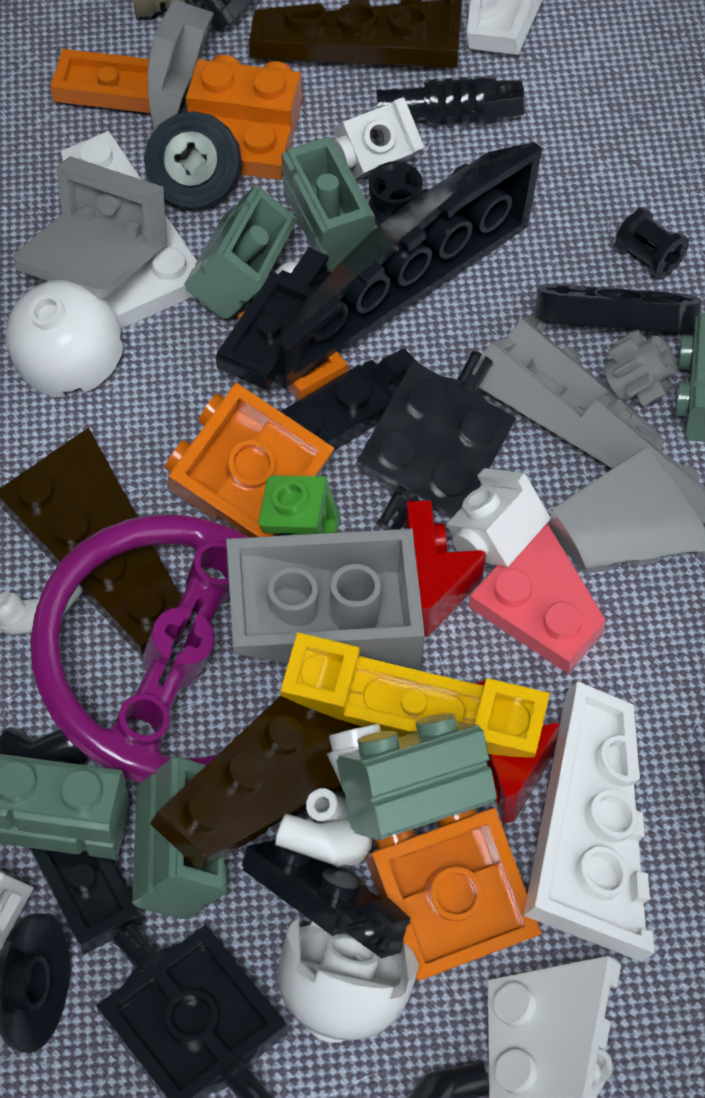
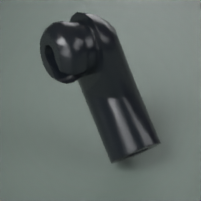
M8 727L0 735V754L78 765L84 762L87 757L86 754L70 742L61 729L37 740L12 727Z
M482 1061L430 1072L420 1079L408 1098H480L489 1096L490 1089L484 1064Z

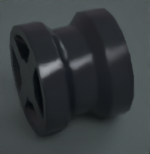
M391 161L379 165L371 172L368 179L369 206L375 215V224L377 226L381 225L409 203L418 192L423 190L422 176L418 169L408 163Z

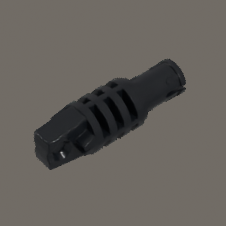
M476 76L475 79L461 77L460 80L445 78L444 81L430 79L429 82L424 83L422 88L377 90V109L404 97L413 120H426V125H432V127H439V124L454 126L455 123H462V125H470L471 122H477V124L497 122L498 118L523 115L525 110L522 81L496 80V77Z

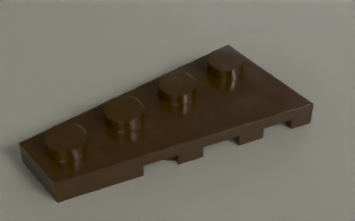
M348 0V4L332 11H326V8L321 3L254 10L249 37L250 58L269 59L271 61L303 60L319 61L325 64L346 62L367 63L375 66H423L430 69L440 67L457 68L462 0H399V4L371 6L369 0Z
M89 427L0 488V507L56 567L79 543L101 529L127 519L138 518ZM153 545L131 549L110 558L96 567L79 584L84 597L141 657H143L144 649L155 621L165 611L177 608L181 600L179 592ZM189 618V620H188V622H187V624H186L185 627H187L189 624H191L190 618Z
M280 695L156 813L150 825L199 870L262 836L270 827L281 822L286 813L298 816L307 811L306 801L313 791L323 788L332 792L337 790L339 792L344 791L326 754L332 751L329 735L362 726L315 711Z

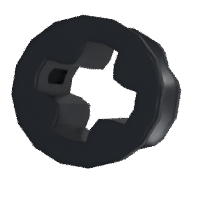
M642 207L629 215L622 223L616 234L614 246L623 254L631 252L650 266V273L658 279H664L683 260L688 250L689 239L681 232L672 234L653 221V214L649 210Z

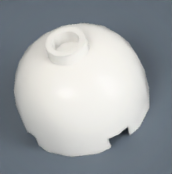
M51 280L32 287L18 299L8 318L5 341L14 367L35 391L51 397H65L63 392L73 391L81 388L83 393L96 388L112 374L122 356L123 342L120 339L121 325L113 308L103 298H97L87 289L67 280Z
M299 919L291 923L279 958L277 979L285 1006L300 1023L307 1027L315 1037L323 1041L339 1043L344 1040L352 1041L376 1036L400 1017L409 1000L419 963L413 950L404 942L399 954L381 959L346 932L331 936L313 922H311L310 926L300 927Z

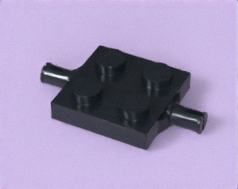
M470 352V356L457 380L442 377L421 364L412 361L355 464V467L379 479L389 492L393 494L380 519L376 522L382 529L385 530L396 510L398 515L389 530L402 528L406 519L408 501L431 500L434 511L452 519L463 507L462 504L465 498L479 488L481 481L478 478V474L484 468H490L516 420V417L487 402L477 391L488 370L493 365L492 360L485 356L475 375H472V371L482 353Z
M130 924L125 927L127 936L120 930L114 937L113 943L119 947L135 969L123 986L98 1003L96 1007L100 1017L163 1098H206L211 1093L229 1087L237 1098H274L250 1069H252L258 1057L288 1035V1026L210 929L204 925L180 944L161 949L158 952L155 951L139 931L136 924Z

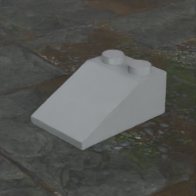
M412 529L226 539L233 654L288 664L296 634L299 632L360 647L361 657L421 671L425 634Z

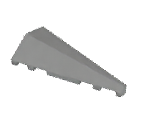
M535 314L524 317L507 337L491 342L472 371V375H475L485 356L493 362L479 388L612 469L647 446L675 481L701 522L705 524V487L698 482L701 475L691 465L680 467L662 452L661 448L665 440L626 401L619 398L608 383L601 382L578 363L581 357L571 347L565 346L562 349L543 333L547 326L545 321L536 318Z

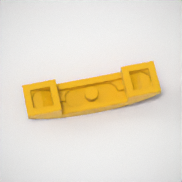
M299 632L296 634L280 690L281 696L315 711L362 727L379 723L381 732L396 731L398 737L417 732L415 722L421 718L436 714L453 713L455 714L456 721L479 725L484 731L488 754L535 758L550 696L548 692L486 678L485 685L481 686L361 657L360 647Z

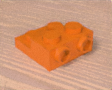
M224 54L215 56L212 61L197 59L186 96L187 111L213 115L229 127L240 145L242 158L240 175L282 180L284 173L282 171L281 154L291 148L303 102L301 72L292 71L287 64L279 61L267 62L263 67L241 65L236 58ZM190 147V152L187 153V154L185 155V157H180V158H186V156L191 153V147Z
M235 383L226 397L216 393L209 401L198 420V423L204 427L192 444L183 439L169 457L164 469L170 472L167 489L214 521H217L220 517L250 538L276 536L277 533H264L258 523L268 477L273 475L318 476L332 456L335 448L238 383Z
M496 808L478 814L475 809L439 820L440 828L418 836L415 835L414 829L381 840L375 839L379 850L366 855L365 860L378 896L381 899L390 898L411 918L401 947L403 942L413 950L419 963L415 981H421L542 934L537 921L523 916L527 892Z

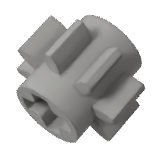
M636 330L615 342V346L608 349L613 359L605 364V375L612 390L622 400L627 401L637 395L641 405L645 407L666 395V390L673 387L669 377L677 372L676 360L669 346L659 336L654 335L644 341L640 331Z

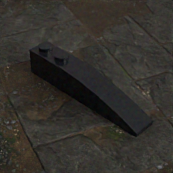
M535 142L489 151L470 164L459 166L451 176L434 187L418 192L409 203L374 229L335 267L307 301L280 341L277 382L284 388L288 387L329 360V357L335 352H341L526 229L529 225L542 147Z

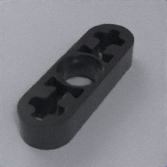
M545 284L537 287L535 317L543 321L562 324L681 333L693 332L695 317L701 313L702 299L689 294Z

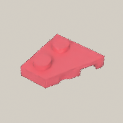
M548 523L508 567L497 565L470 595V609L567 674L604 632L606 619Z

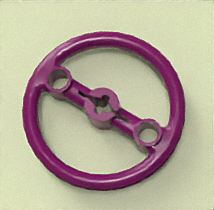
M149 515L127 519L101 529L79 543L60 561L44 586L34 614L30 638L32 670L39 694L52 719L70 742L90 759L105 768L122 770L125 778L141 783L151 774H156L157 769L172 758L163 756L160 752L161 743L170 723L169 711L179 690L193 684L201 675L212 651L215 639L211 622L219 605L230 597L226 539L249 537L233 528L207 519L185 515ZM151 545H184L192 547L196 553L187 573L185 592L177 608H171L158 617L146 643L142 657L144 670L146 671L135 695L128 698L121 706L113 726L102 728L77 701L66 680L62 666L59 636L62 617L68 601L85 577L96 567L116 555L131 549ZM211 567L223 573L226 579L212 578L202 568ZM192 612H197L198 614L184 643L183 653L179 652L164 686L160 687L158 684L172 654V647L174 644H178ZM130 719L144 720L152 726L155 733L152 735L137 734L130 729L126 721ZM218 754L185 759L207 765Z

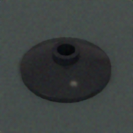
M31 913L20 919L7 936L0 953V1035L6 1045L16 1052L32 1053L41 1049L49 1041L60 1022L67 999L70 976L68 946L61 926L52 916L47 914Z

